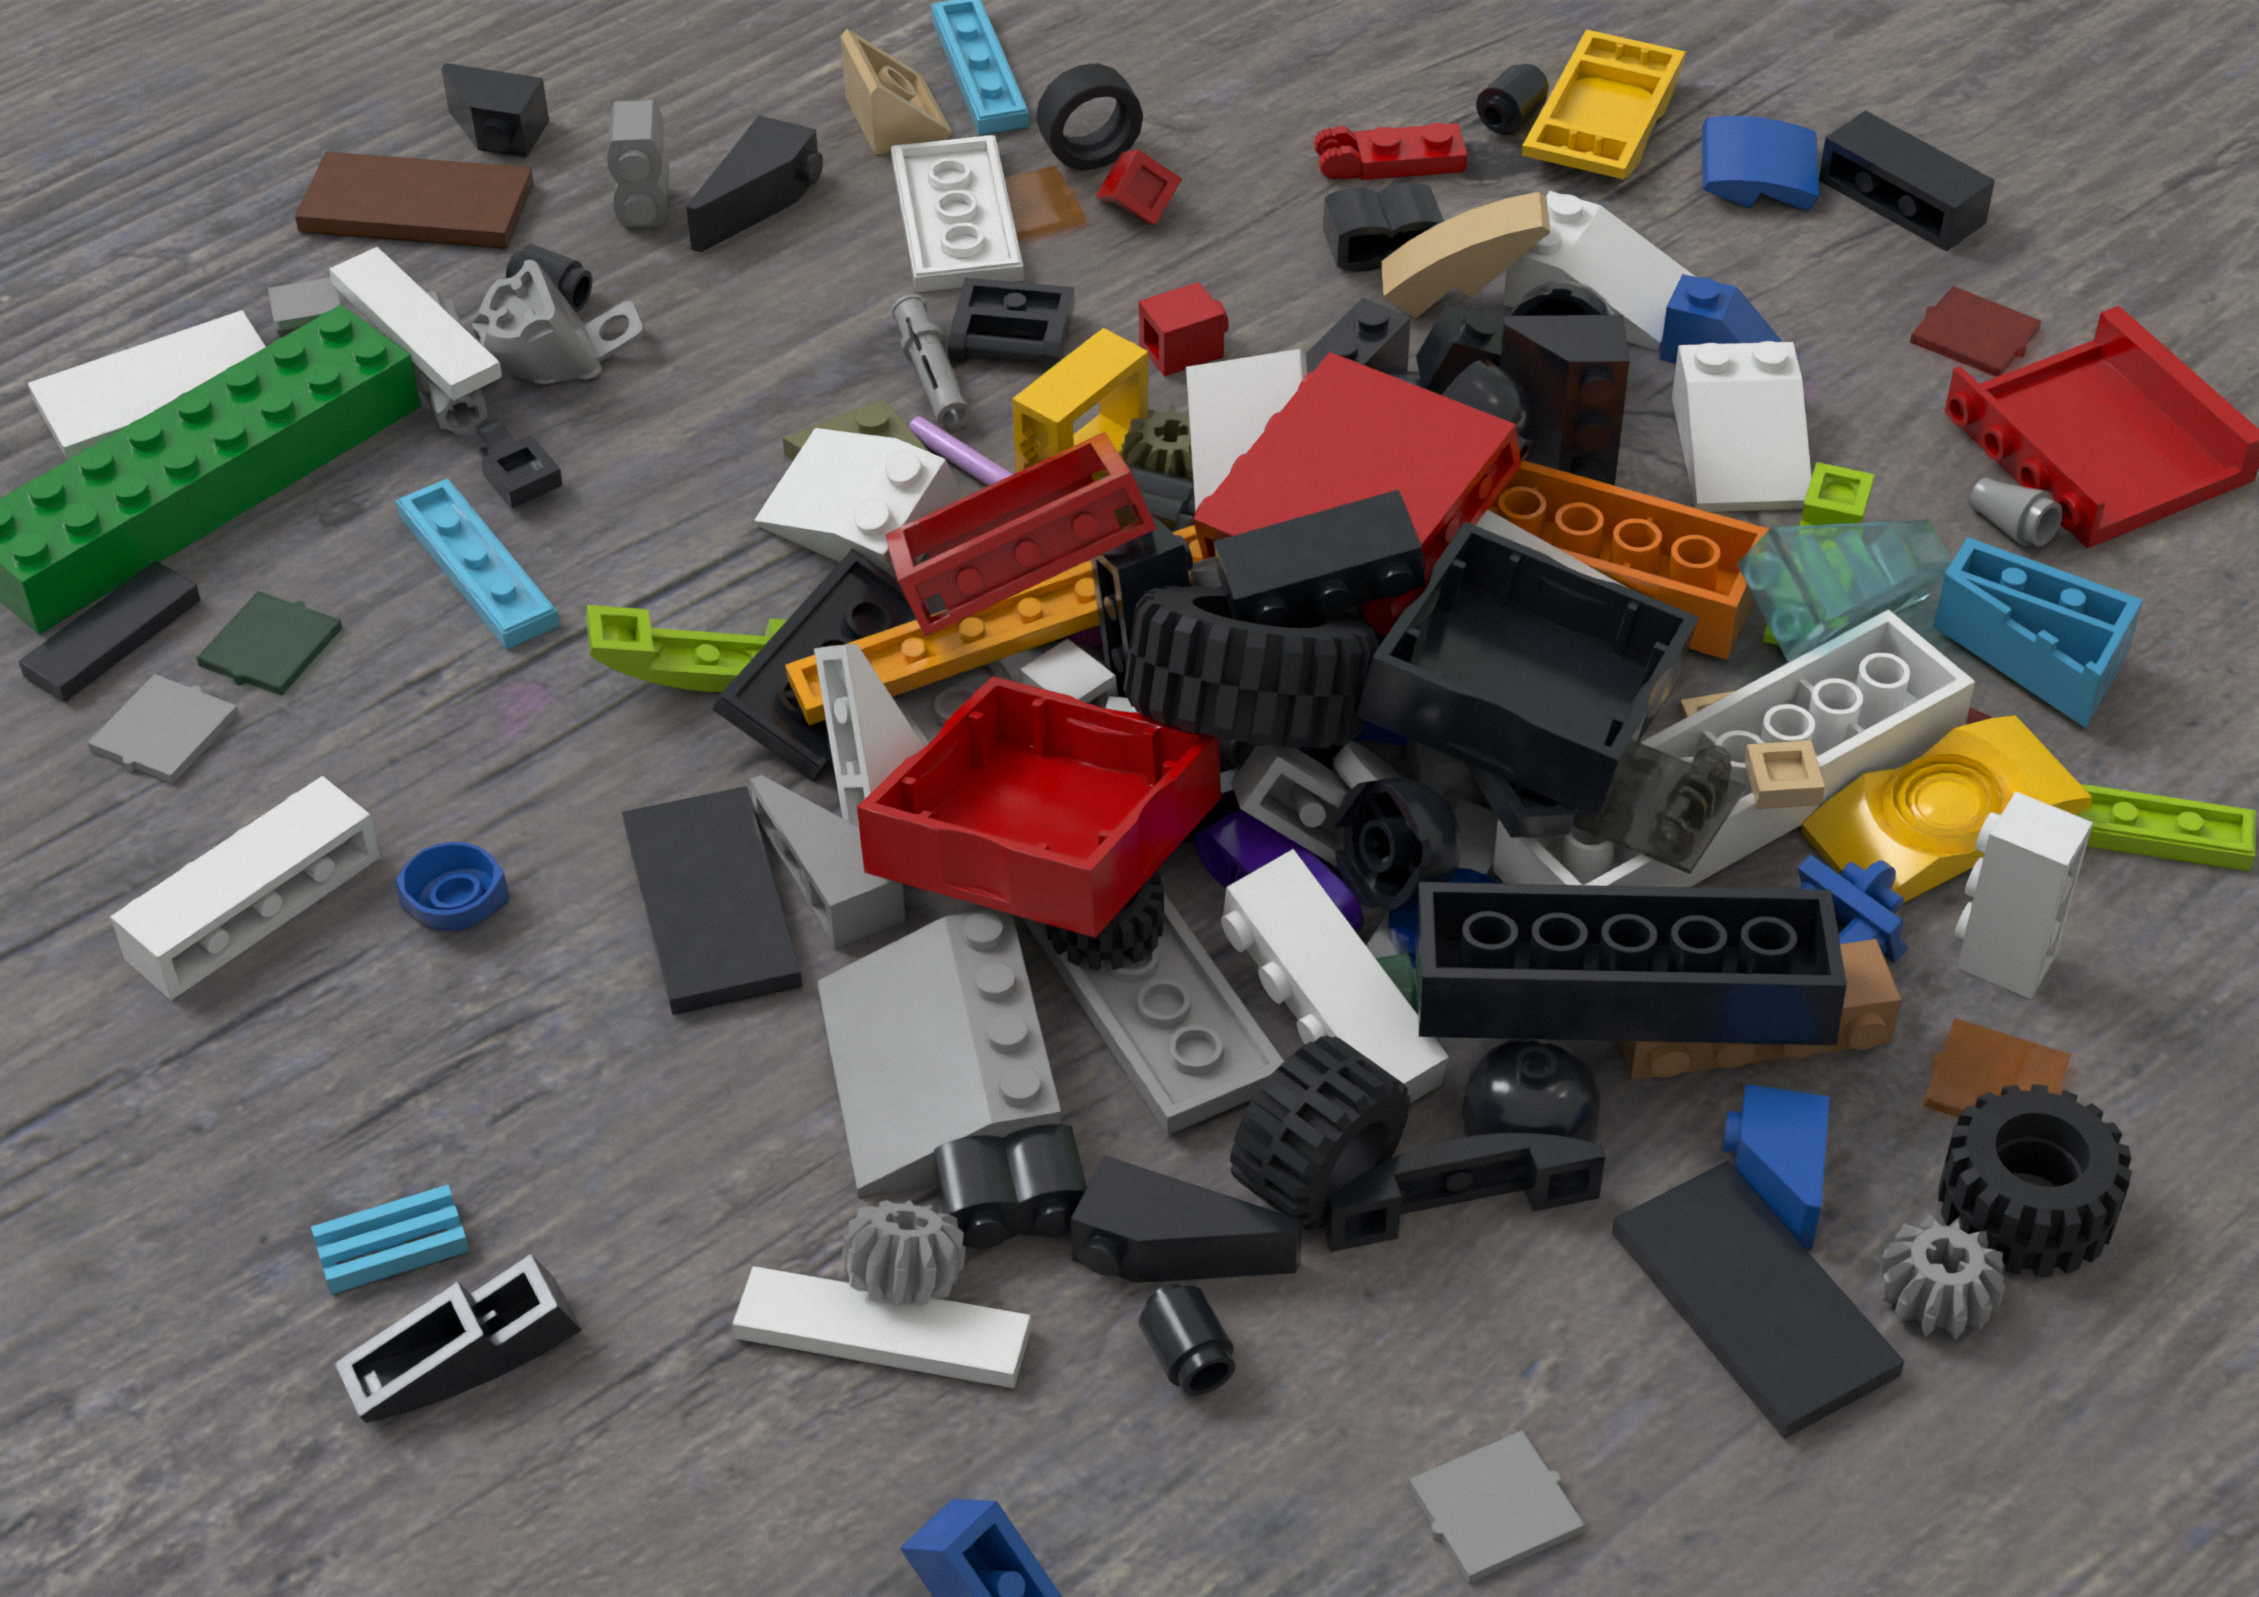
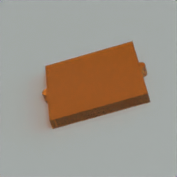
M1056 166L1004 178L1018 240L1085 224V215L1075 200V189L1066 185Z
M1955 1018L1943 1051L1933 1055L1931 1067L1935 1070L1923 1106L1959 1118V1115L1967 1105L1975 1107L1977 1097L1988 1091L1999 1097L2004 1086L2017 1084L2022 1091H2030L2032 1084L2048 1086V1092L2061 1095L2062 1091L2059 1089L2071 1054Z

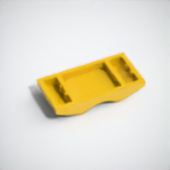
M1586 29L1523 143L1522 156L1626 179L1640 164L1656 121L1664 116L1685 61L1686 52Z
M2016 715L1996 717L1955 727L1921 757L1899 768L1864 773L1814 811L1802 823L1801 833L1839 875H1841L1844 867L1850 862H1854L1864 870L1877 861L1884 860L1896 870V878L1891 889L1904 898L1903 903L1973 868L1980 857L1984 858V852L1975 848L1981 828L1991 812L1999 815L2003 813L2015 791L2074 815L2092 807V796Z

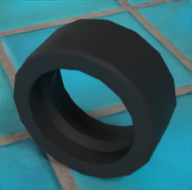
M1096 63L1078 65L1061 73L1047 86L1038 102L1036 120L1040 133L1050 150L1065 166L1078 170H1090L1116 162L1121 152L1129 151L1141 133L1143 112L1139 99L1128 82L1114 68ZM1100 97L1116 99L1115 110L1109 120L1098 130L1085 136L1069 137L1063 134L1064 125L1070 114L1081 104Z

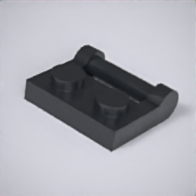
M965 277L949 332L948 359L967 361L968 356L1039 362L1042 363L1043 369H1051L1063 359L1064 345L1075 306L1074 287ZM972 331L980 332V333H984V334L997 333V334L1030 336V337H1035V338L1044 339V340L1012 338V337L991 336V335H980V334H972Z

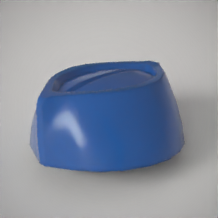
M452 841L423 849L409 860L396 878V888L401 908L421 923L438 930L458 931L475 926L492 916L509 901L507 882L501 867L490 853L479 846L469 843Z

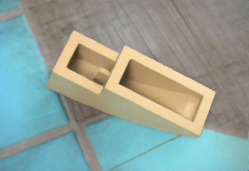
M1534 192L1499 200L1471 209L1441 222L1411 239L1381 261L1384 297L1414 319L1418 318L1454 287L1469 298L1473 297L1551 232L1547 197L1540 192Z

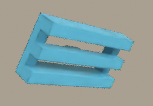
M449 1185L311 1226L331 1295L469 1252L466 1236L461 1226ZM447 1229L446 1232L439 1233V1234H436V1235H433V1236H430V1237H427V1238H423V1239H420V1240H417V1241L410 1242V1243H407V1244H406V1241H408V1240H412V1239H415V1238H418V1237H421V1236H424V1235H428V1234H431V1233H434V1232H437V1231H441V1230ZM378 1250V1253L337 1265L338 1262Z

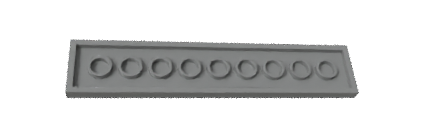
M997 660L898 694L892 698L924 747H926L939 734L945 721L992 676L1010 681L1014 680L1002 663ZM1165 893L1164 930L1162 937L1158 936V946L1153 952L1144 949V959L1136 964L1128 956L1123 957L1124 968L1112 970L1110 960H1101L1100 970L1089 969V962L1086 957H1083L1078 966L1068 962L1067 950L1059 955L1052 947V939H1047L1045 923L1022 917L1167 1135L1252 1100L1268 1077L1284 1062Z

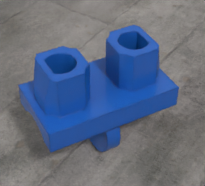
M1811 854L1799 865L1798 873L1801 886L1798 889L1831 890L1836 921L1846 927L1839 934L1840 944L1876 939L1882 954L1894 963L1908 950L1907 944L1900 939L1903 920L1894 914L1901 908L1904 902V898L1891 889L1896 878L1894 867L1882 860L1873 863L1864 870L1854 862H1850L1844 867L1841 875H1839Z

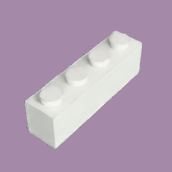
M321 776L110 916L124 960L172 1001L381 858L371 815L325 777Z
M1294 849L1226 887L1223 917H1221L1222 928L1234 948L1239 952L1247 950L1259 966V977L1268 995L1278 1004L1285 1002L1298 1020L1296 1023L1297 1029L1305 1045L1323 1036L1329 1035L1331 1038L1337 1036L1404 1083L1408 1088L1407 1094L1410 1095V1103L1442 1085L1449 1056L1435 1037H1418L1417 1013Z

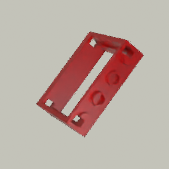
M1103 432L885 534L897 580L926 637L1155 530L1157 527L1132 472L1107 434ZM1103 470L1107 477L1095 482L1092 474ZM1128 505L1137 521L1121 528L1114 511ZM927 552L930 559L918 565L916 557ZM940 592L948 610L932 617L927 598Z

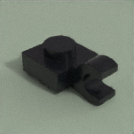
M497 418L476 427L477 434L486 444V446L479 449L482 457L480 459L483 476L511 509L563 486L561 469L532 435L516 442Z

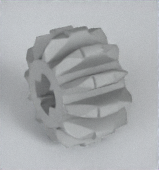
M885 1200L880 1203L879 1207L866 1206L860 1208L857 1217L849 1221L848 1234L844 1235L842 1258L845 1259L844 1273L849 1276L850 1287L858 1291H867L869 1298L874 1301L880 1299L894 1300L897 1306L903 1301H913L919 1305H925L930 1297L937 1299L948 1297L952 1286L958 1284L959 1271L964 1268L966 1249L965 1246H962L964 1232L958 1229L957 1218L949 1214H939L938 1208L934 1205L921 1207L913 1205L910 1200L905 1204H894Z
M1930 1214L1921 1223L1920 1229L1903 1224L1901 1230L1896 1234L1894 1243H1890L1889 1248L1885 1249L1880 1265V1269L1883 1271L1881 1284L1882 1301L1897 1305L1895 1312L1897 1313L1898 1323L1915 1319L1921 1322L1924 1337H1927L1935 1327H1943L1954 1340L1964 1332L1965 1326L1981 1331L1983 1325L1989 1321L1991 1311H1995L1996 1305H2000L2005 1290L2004 1277L2002 1276L2004 1268L2002 1261L2003 1253L1987 1249L1989 1242L1987 1241L1986 1231L1972 1234L1964 1232L1960 1216L1949 1227L1941 1226Z

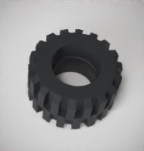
M1327 1035L1318 1038L1314 1042L1310 1041L1288 1057L1268 1077L1252 1099L1234 1138L1235 1142L1230 1154V1162L1232 1163L1231 1173L1239 1183L1279 1213L1303 1220L1302 1228L1305 1230H1314L1318 1226L1323 1227L1328 1224L1329 1198L1363 1172L1392 1158L1409 1115L1410 1095L1407 1094L1408 1088L1400 1080L1337 1036L1331 1038Z
M2016 1084L2002 1087L1999 1097L1988 1091L1977 1097L1975 1107L1966 1106L1959 1115L1957 1126L1953 1128L1938 1188V1201L1943 1202L1941 1215L1948 1226L1960 1216L1963 1231L1967 1234L1986 1231L1987 1241L1989 1242L1987 1249L2003 1253L2002 1261L2006 1264V1272L2020 1275L2022 1268L2033 1269L2036 1277H2051L2053 1269L2059 1267L2065 1274L2079 1270L2083 1259L2092 1263L2101 1255L2104 1244L2109 1245L2122 1209L2132 1170L2129 1169L2132 1159L2129 1146L2119 1144L2122 1132L2114 1122L2104 1123L2102 1121L2104 1112L2092 1103L2087 1106L2076 1102L2078 1095L2063 1090L2062 1094L2058 1095L2048 1092V1086L2032 1084L2030 1091H2022ZM2012 1173L2035 1175L2051 1182L2055 1187L2034 1185L2023 1181Z

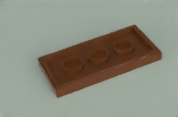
M325 152L295 215L296 224L299 232L507 248L534 183L531 167Z

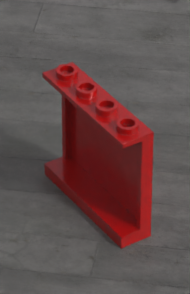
M2119 305L2100 312L2094 340L1979 384L1961 366L1953 368L1944 412L1955 425L1964 430L1991 459L1995 460L2022 487L2050 492L2053 495L2054 501L2062 506L2063 514L2060 525L2074 535L2087 549L2255 481L2259 468V429Z
M1329 352L1313 372H1309L1304 376L1298 391L1284 408L1271 416L1264 432L1247 453L1240 455L1235 460L1229 475L1215 492L1205 497L1199 504L1193 517V522L1202 558L1207 559L1215 556L1213 541L1399 489L1422 546L1425 587L1408 591L1406 594L1396 598H1382L1362 604L1365 621L1370 624L1375 633L1386 637L1404 609L1417 600L1425 591L1434 565L1464 521L1476 525L1521 467L1516 424Z

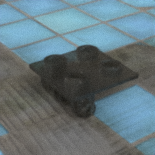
M1640 744L1599 819L1577 810L1573 826L1691 874L1745 792L1746 785L1731 780V755L1721 746L1712 745L1709 748L1699 750L1691 764Z

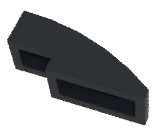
M529 1254L472 1293H469L458 1282L454 1283L334 1364L359 1418L368 1423L454 1397L496 1379L541 1356L582 1331L556 1279L532 1254Z

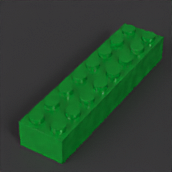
M340 304L0 498V602L36 633L41 634L120 587L155 560L159 563L419 409L421 404L411 354Z

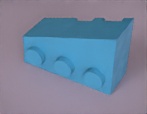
M1967 537L1944 574L1933 627L2087 729L2130 651L2143 599Z

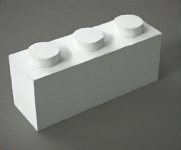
M2016 791L2001 815L1994 812L1988 815L1981 828L1975 847L1977 850L1984 852V858L1980 857L1976 862L1965 887V894L1973 897V902H1969L1964 908L1954 933V938L1963 941L1957 964L1958 969L2032 999L2056 958L2093 822Z

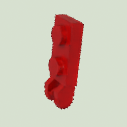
M1430 123L1426 126L1402 128L1378 127L1374 130L1354 132L1346 126H1335L1334 129L1330 127L1328 129L1323 128L1321 132L1318 131L1317 136H1314L1315 152L1320 157V160H1318L1320 172L1329 179L1361 178L1362 180L1460 173L1467 170L1468 154L1458 123Z

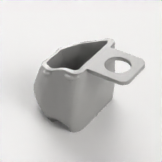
M534 260L524 261L521 270L513 277L496 280L485 295L472 322L475 336L480 340V344L500 362L501 370L521 380L540 385L596 378L602 371L601 361L637 341L645 333V326L637 307L632 301H624L584 325L553 281ZM620 318L629 320V326L622 336L612 341L602 339L604 329L612 321Z

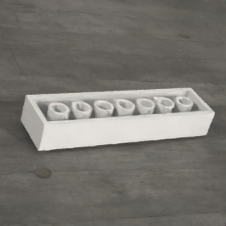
M1888 609L1642 741L1599 819L1574 809L1577 815L1569 835L1511 838L1498 818L1493 872L1505 884L1692 887L1801 826L1821 806L1757 809L1744 764L1747 744L1811 740L1825 785L1823 805L1864 773L1899 768L1921 757L1955 727L1965 725L1975 681Z

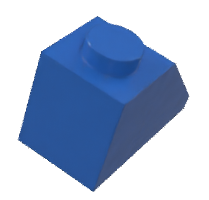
M1682 274L1666 307L1660 360L1676 363L1679 345L1760 343L1764 341L1783 342L1737 287L1719 283L1705 277Z
M1746 1084L1741 1112L1727 1111L1722 1152L1735 1153L1734 1168L1804 1248L1812 1249L1822 1205L1830 1096Z
M952 1499L900 1547V1550L933 1597H1062L997 1501Z

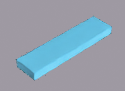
M950 0L931 4L932 22L978 135L1030 127L1029 111L982 1Z
M448 478L395 500L399 517L506 650L560 626L558 612Z

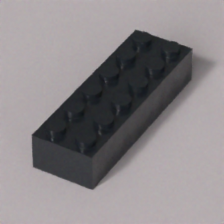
M1419 882L1415 936L1418 1037L1837 1045L1847 983L1831 890Z

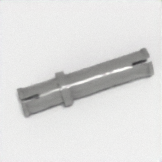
M903 295L893 303L891 308L892 316L896 320L902 334L901 349L908 361L914 363L922 387L934 411L938 426L941 425L942 429L949 431L960 429L970 421L972 410L966 402L956 374L946 355V338L939 326L932 322L927 310V304L920 295Z

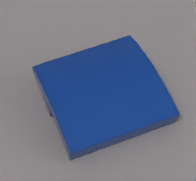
M1718 116L1706 118L1702 125L1703 190L1748 208L1752 207L1760 193L1809 212L1819 197L1816 131L1788 122L1762 117Z

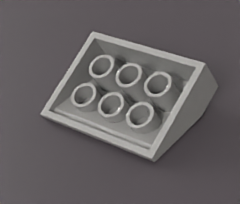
M987 909L944 916L817 981L858 1198L937 1185L934 1149L947 1142L981 1135L1005 1137L1028 1127L1061 1124V1110L1012 914L995 909Z

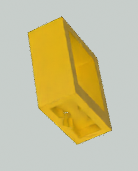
M1102 328L1013 397L1015 473L1103 432L1107 434L1122 457V443H1125V434L1130 429L1131 420L1137 418L1145 419L1149 409L1148 351ZM1099 402V415L1073 434V422ZM1101 470L1092 474V477L1096 482L1106 474Z

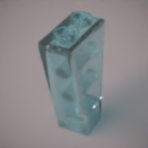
M1927 519L1771 527L1737 563V566L1789 663L1888 609L1897 616L1920 604L1943 582L1944 574L1952 560L1930 520Z

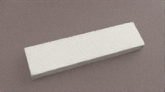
M378 247L329 268L332 285L388 339L411 354L412 362L453 401L502 377L500 362Z
M753 1266L733 1321V1331L735 1339L1015 1388L1031 1332V1317L1028 1314L930 1297L925 1305H919L913 1301H903L897 1306L894 1300L880 1299L874 1301L869 1298L867 1291H858L850 1287V1283Z

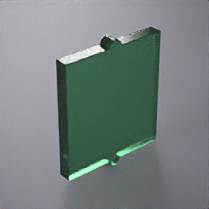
M257 591L196 658L200 667L233 678L236 685L247 683L283 696L342 629L340 619L306 608L303 601L291 603Z

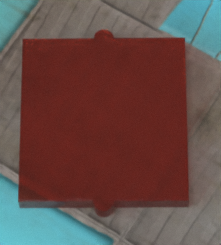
M1952 286L1935 307H1927L1925 319L1911 334L1910 343L1998 377L2006 371L2016 357L2025 356L2027 344L2039 331L2041 320Z

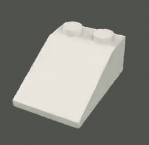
M1549 191L1546 197L1551 232L1507 268L1504 305L1515 308L1525 294L1546 282L1570 280L1584 284L1604 297L1615 315H1623L1627 342L1659 351L1662 346L1666 307L1682 274L1694 275L1601 205L1580 200L1573 195Z
M1764 341L1760 343L1679 345L1672 402L1695 508L1707 512L1803 509L1812 476L1803 381L1793 342Z
M815 428L754 522L764 530L837 562H840L853 548L897 579L885 534L960 500L962 493L946 459L897 438ZM924 554L916 557L917 564H919Z

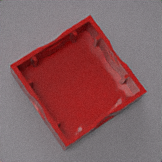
M992 676L945 721L939 734L926 747L907 758L857 806L864 873L1096 938L1221 799L1219 739L1202 733L1186 732L1174 725H1164L1154 721L1152 716H1143L1138 712L1102 708L1085 703L1070 695Z

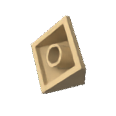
M846 29L840 36L845 97L875 156L890 153L891 146L947 140L953 132L923 76L859 35Z

